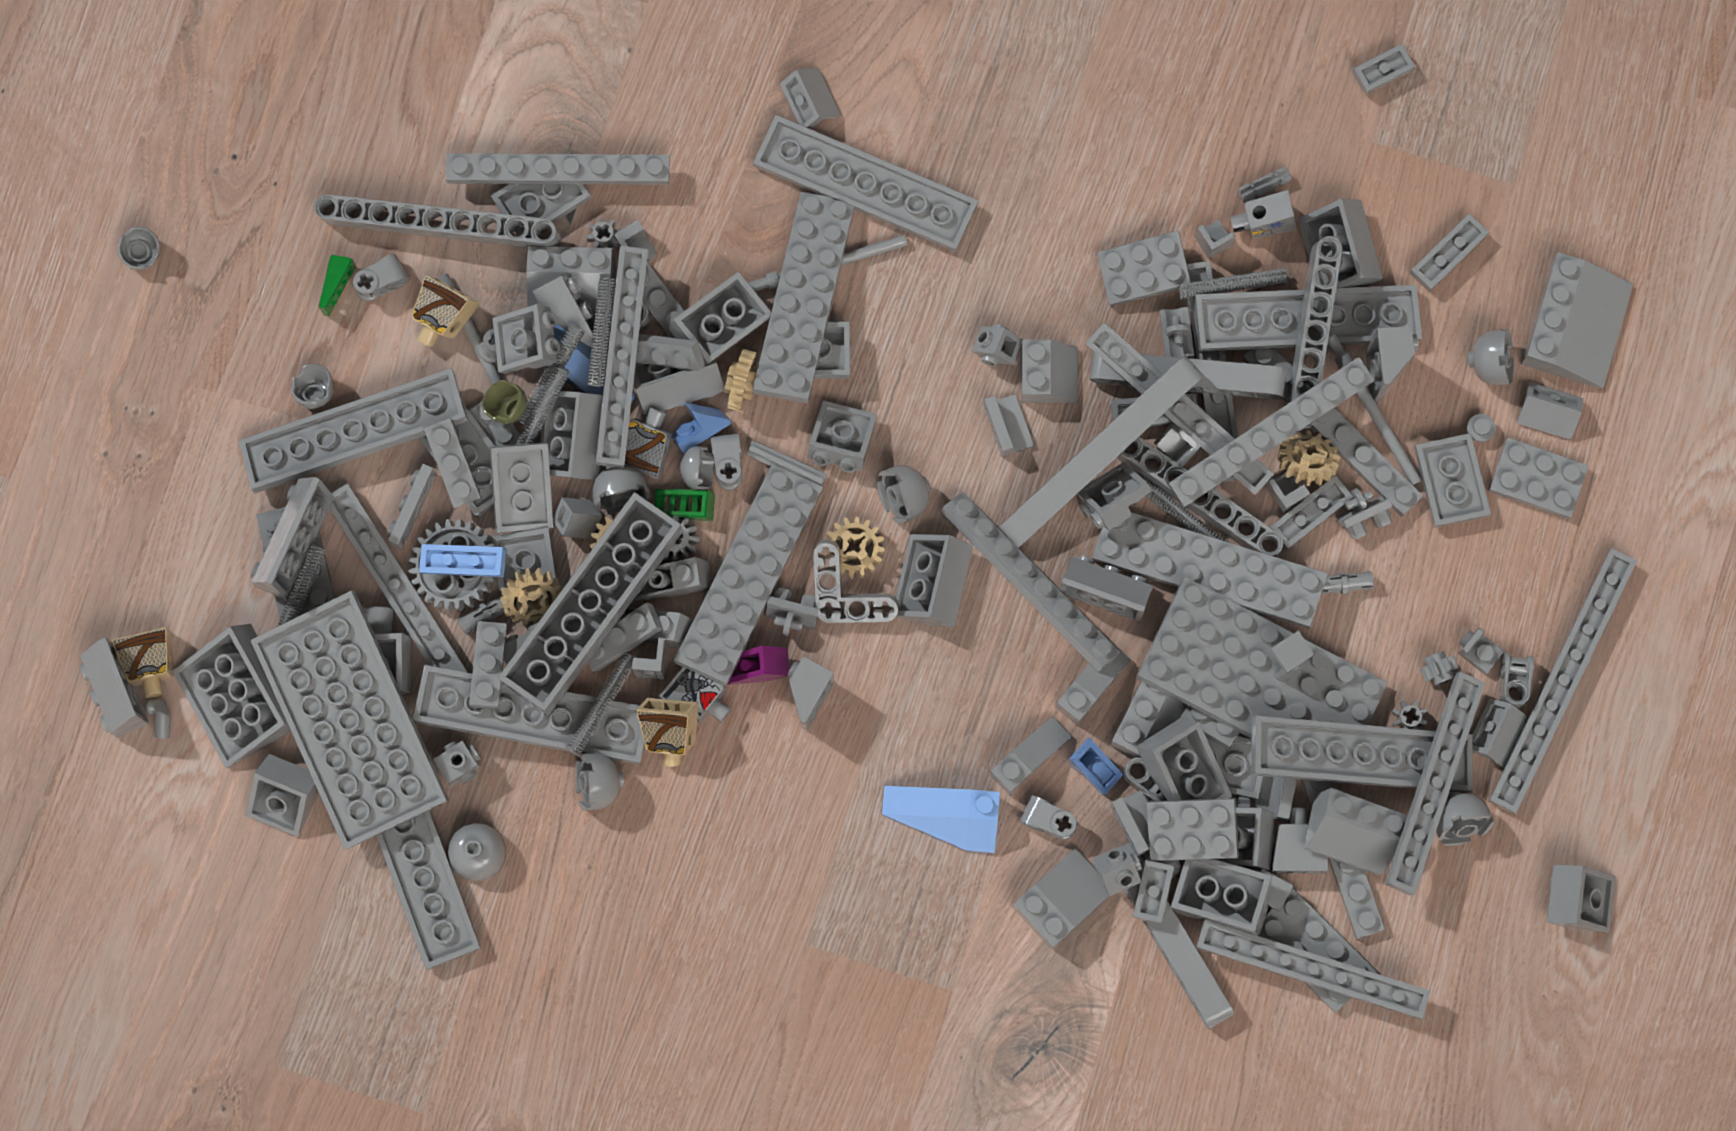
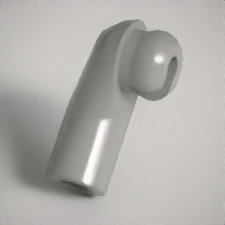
M161 698L156 700L148 699L146 702V712L148 714H155V738H169L170 717L165 701Z

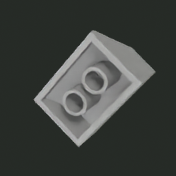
M1341 198L1298 219L1309 260L1313 245L1320 239L1332 236L1340 241L1342 255L1336 288L1366 287L1383 279L1361 200ZM1322 244V254L1325 257H1331V247L1327 244ZM1317 272V281L1321 285H1327V275L1323 272Z
M528 246L526 269L527 307L539 304L533 290L568 272L570 277L573 276L577 280L581 289L579 294L583 301H587L593 313H595L599 278L609 277L614 279L615 261L612 248Z
M737 272L674 318L669 330L677 339L698 341L704 362L710 364L770 319L771 311L742 275Z
M1412 325L1377 328L1366 349L1367 368L1375 380L1369 384L1370 393L1376 404L1382 400L1402 376L1406 367L1409 366L1411 359L1414 358L1415 351H1418L1417 334L1412 333Z
M716 360L710 364L705 363L700 371L642 363L635 364L634 385L645 417L648 415L650 407L664 412L677 406H686L685 403H691L702 398H711L720 392H724V385Z
M568 391L558 392L559 395L555 398L556 401L552 404L553 407H550L551 411L549 410L550 413L546 417L545 423H543L540 443L548 444L550 475L595 480L600 470V465H595L603 395Z
M910 534L896 593V599L899 602L896 618L931 626L954 627L973 545L951 535Z
M1078 556V559L1071 558L1060 591L1065 596L1140 622L1153 585L1147 584L1148 580L1138 575H1132V577L1122 575L1120 569L1105 565V568L1094 565L1095 561L1085 556Z
M106 637L98 640L80 655L83 662L80 665V670L84 679L91 682L93 690L90 691V695L95 706H100L104 716L100 717V721L106 733L110 732L118 738L148 725L149 722L135 687L127 681L113 642Z
M1142 681L1110 746L1133 758H1141L1136 746L1180 719L1188 705Z
M1330 788L1314 795L1304 849L1381 876L1394 857L1407 815Z
M1188 859L1184 862L1171 908L1175 913L1202 921L1206 919L1260 936L1268 908L1272 876L1215 859Z

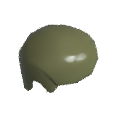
M500 380L492 384L485 392L482 400L483 412L497 423L513 424L525 412L528 400L525 392L518 385L507 380Z

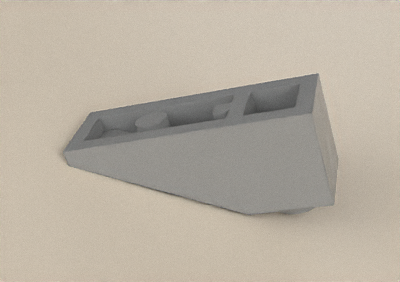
M1120 651L1117 658L1099 672L1089 663L1059 699L1055 708L1078 726L1131 659Z
M1051 716L991 770L990 776L1010 796L1072 736Z

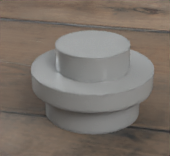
M1485 414L1474 415L1467 423V433H1471L1472 439L1476 442L1490 440L1496 430L1493 419Z

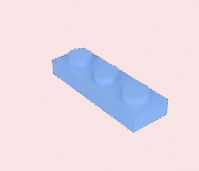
M422 544L419 572L434 575L504 577L506 549L503 547Z

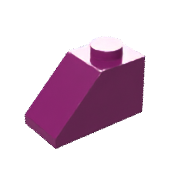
M760 646L743 651L728 684L765 682L788 677L787 675L790 670L788 648Z

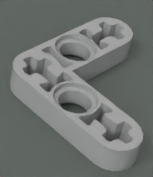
M829 539L822 540L817 544L813 558L816 608L819 609L818 617L820 620L827 623L888 622L897 616L899 602L891 594H842L840 548L836 542ZM824 547H829V551L834 552L829 560L830 567L820 569L819 566L824 567L825 556L819 552H823ZM824 574L834 576L836 579L835 586L832 588L822 586L820 582L821 576ZM841 601L846 602L844 608L845 615H841L842 609L833 610L832 615H828L827 610H822L827 602H830L834 608H840L842 605ZM870 601H874L873 607H881L883 602L886 601L890 607L894 608L890 609L889 614H884L883 609H874V615L869 614L871 609ZM852 602H862L865 605L866 611L862 615L853 614L850 611V604Z

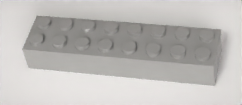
M634 492L499 675L498 679L500 682L549 716L683 533L681 524Z

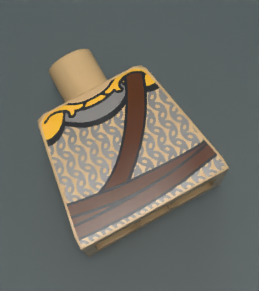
M426 275L412 313V318L424 325L417 340L432 347L439 334L451 339L455 338L480 303L443 281Z
M164 627L112 640L127 681L133 686L143 685L147 699L162 696L160 680L173 677L172 632Z
M647 698L637 709V716L646 749L652 753H662L665 766H678L681 764V755H685L695 743L698 702Z

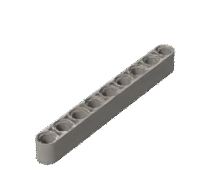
M322 195L314 204L316 215L327 224L333 226L520 247H557L561 241L559 229L550 220L543 218L337 195ZM330 205H335L334 212L330 215H325L326 208ZM356 208H362L361 215L352 219V212ZM389 211L388 218L379 222L378 217L380 213ZM410 214H416L415 221L406 225V217ZM437 217H443L442 224L439 227L433 228V220ZM464 220H470V226L466 230L460 231V223ZM491 223H497L496 231L487 234V226ZM525 226L524 233L521 236H513L516 227ZM552 229V234L548 239H540L543 230Z
M1184 355L998 528L1019 548L1204 375Z

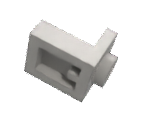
M1479 628L1475 633L1469 631L1459 643L1463 648L1458 654L1486 675L1504 651L1483 635L1484 631Z

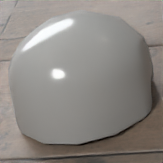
M132 227L120 237L117 252L121 262L130 269L145 270L153 266L159 259L161 250L159 240L148 228Z
M317 363L306 364L302 366L301 374L292 379V396L300 406L315 409L328 403L333 396L334 381L325 366Z
M694 446L689 448L681 460V476L689 488L709 490L712 486L714 461L712 454L704 452V450H708L706 447Z

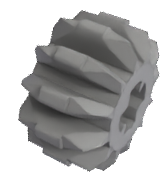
M675 515L673 519L679 523V517ZM685 518L681 523L683 533L679 537L681 543L679 545L674 543L663 558L664 562L668 561L671 556L673 562L679 561V556H682L683 560L689 559L687 552L697 553V549L693 545L700 543V538L693 535L698 532L696 526L689 527L690 520L688 518Z

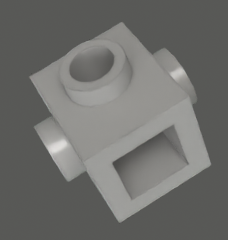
M994 324L993 327L981 326L972 352L982 358V363L992 367H996L997 364L1014 365L1023 339L1012 333L1009 328L1000 324Z
M463 741L449 743L442 749L443 753L433 759L451 787L459 782L465 784L477 776L476 771L481 769L477 763L481 759L473 745L467 747ZM459 760H462V763L460 765H457V762Z
M1125 845L1111 849L1093 858L1099 879L1109 896L1141 883L1138 871L1142 869L1136 854L1130 855Z

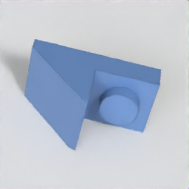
M685 403L694 420L679 426L672 433V439L684 454L689 448L697 446L729 426L731 422L720 409Z
M1087 738L1069 758L1071 768L1081 773L1104 796L1124 775L1090 738Z

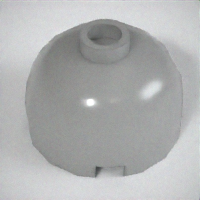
M1496 329L1483 333L1475 341L1474 350L1468 352L1469 367L1475 368L1476 375L1485 383L1491 385H1510L1513 382L1514 358H1511L1510 351L1513 348L1509 329Z
M624 465V468L607 466L606 470L596 477L592 488L593 502L597 512L601 513V509H605L607 515H615L622 510L634 492L646 501H649L651 496L644 476L639 470Z
M903 465L895 466L879 473L878 476H882V480L877 482L879 497L886 512H889L891 509L896 516L892 518L894 522L902 524L923 513L928 504L930 484L924 476L914 468Z
M595 753L580 754L578 757L582 761H576L575 788L576 793L582 792L584 801H578L579 806L583 811L599 810L608 807L618 796L619 788H623L624 777L622 771L617 770L616 764L608 756Z
M1453 792L1448 794L1436 833L1439 840H1442L1443 845H1462L1471 842L1468 836L1476 833L1480 837L1485 835L1492 829L1494 820L1486 803L1478 796Z
M473 823L463 826L454 833L449 842L448 856L450 864L457 874L467 880L480 881L490 879L501 870L505 863L506 848L504 839L496 829L487 824Z

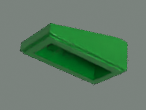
M337 255L330 256L319 302V308L323 315L330 316L353 274L356 264L352 258Z
M655 489L654 506L672 519L676 515L679 519L688 518L689 520L713 521L715 493L710 490ZM666 496H670L669 511H664ZM677 497H681L680 511H676ZM689 498H692L691 512H688ZM700 499H702L701 512H699V510H700Z

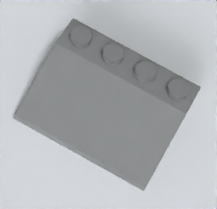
M1557 252L1549 267L1521 365L1603 389L1633 284L1586 260Z
M316 477L298 479L296 486L292 485L286 497L288 503L285 510H281L276 517L274 534L266 539L263 546L264 555L262 560L254 565L251 572V578H253L251 583L255 587L285 600L289 599L294 583L298 579L297 576H299L300 569L304 566L303 563H305L304 560L307 553H309L308 550H311V544H314L334 500V496L322 481Z
M251 624L230 626L173 670L176 679L225 768H230L291 731L250 641L258 637Z

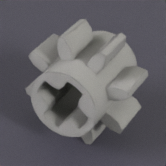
M600 217L599 223L595 226L589 224L593 234L586 237L588 242H595L593 248L619 247L614 234L621 230H613L615 227L613 219L608 223L603 222V219ZM607 232L609 233L608 238L604 236L600 239V234L605 235Z
M1444 651L1425 658L1426 666L1420 670L1426 682L1433 680L1435 686L1454 679L1453 671L1459 667L1453 655L1446 657Z
M1403 700L1400 702L1402 710L1394 709L1391 712L1392 715L1397 716L1392 727L1399 726L1404 729L1418 730L1417 725H1427V722L1422 719V715L1427 710H1420L1416 707L1417 700L1408 706ZM1408 712L1412 713L1413 721L1410 724L1406 723L1407 718L1403 716Z

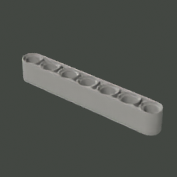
M1332 236L1320 239L1311 249L1287 404L1301 395L1299 392L1301 382L1308 384L1311 389L1322 381L1342 255L1340 241ZM1322 244H1327L1331 247V257H1325L1322 254ZM1317 272H1323L1327 275V285H1321L1317 281ZM1314 299L1322 302L1324 308L1322 313H1317L1313 310L1312 302ZM1309 327H1314L1318 330L1319 338L1317 341L1309 338ZM1305 355L1313 357L1315 361L1313 369H1309L1304 365L1303 358ZM1313 421L1301 430L1311 427L1315 421Z
M1093 352L1090 381L1100 384L1132 386L1098 354ZM1141 354L1162 374L1180 359L1179 357ZM1188 358L1204 375L1188 392L1267 399H1282L1284 397L1287 369L1283 367Z
M1140 437L1131 443L1137 449L1134 454H1126L1123 451L1117 456L1121 462L1126 463L1139 475L1143 474L1142 477L1145 476V479L1151 480L1150 483L1154 482L1153 485L1159 486V489H1162V491H1165V493H1168L1170 497H1173V499L1180 503L1168 485V478L1173 475L1180 476L1187 470L1184 467L1181 468L1175 461ZM1149 459H1154L1159 463L1160 468L1155 471L1149 470L1145 462ZM1214 488L1204 494L1206 497L1205 502L1197 503L1193 501L1185 506L1244 548L1273 557H1278L1281 552L1283 540L1277 532ZM1217 508L1226 509L1229 512V518H1218L1215 510ZM1247 524L1252 528L1253 533L1249 536H1244L1239 532L1238 526ZM1265 540L1272 541L1276 546V550L1273 552L1265 551L1262 547V542Z
M1129 842L1124 844L1130 855L1134 854ZM1139 856L1137 858L1141 864L1142 869L1138 871V874L1141 880L1144 861L1142 860L1141 856ZM1140 883L1124 890L1134 908ZM1167 901L1162 924L1142 921L1200 1018L1210 1030L1232 1017L1234 1012Z

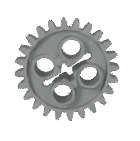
M446 519L445 528L437 522L435 523V532L426 529L428 536L426 540L421 537L417 538L421 544L445 545L448 542V545H459L460 542L466 540L467 546L497 547L494 544H489L492 537L488 534L483 535L485 531L483 528L478 526L475 529V524L470 521L465 525L461 519H457L455 525L453 521ZM412 547V550L417 553V557L410 558L409 561L416 564V567L410 569L409 573L417 577L411 583L415 586H420L417 594L421 596L426 595L424 601L430 604L434 602V607L441 609L444 605L445 610L452 611L455 605L457 610L463 611L464 603L473 608L474 598L482 602L484 599L481 593L483 591L492 592L487 586L488 583H497L495 578L485 576L468 578V576L422 574L419 572L421 547ZM450 577V587L446 590H443L442 585L444 580ZM460 578L463 579L464 582L463 588H461Z

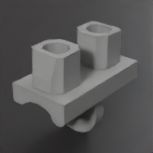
M1188 307L1160 310L1165 356L1182 358L1186 355L1187 358H1193L1194 351Z
M1356 488L1351 491L1353 499L1345 503L1347 510L1355 509L1336 517L1338 524L1346 528L1351 538L1358 539L1368 533L1363 522L1365 519L1371 517L1377 528L1390 524L1392 520L1388 508L1393 506L1390 499H1384L1383 496L1367 502L1374 498L1372 492L1368 491L1362 494Z
M780 587L777 588L773 597L769 596L765 617L775 619V625L783 626V635L789 636L791 629L802 631L803 627L815 630L819 611L816 608L815 596L806 594L803 595L800 604L791 602L792 592Z

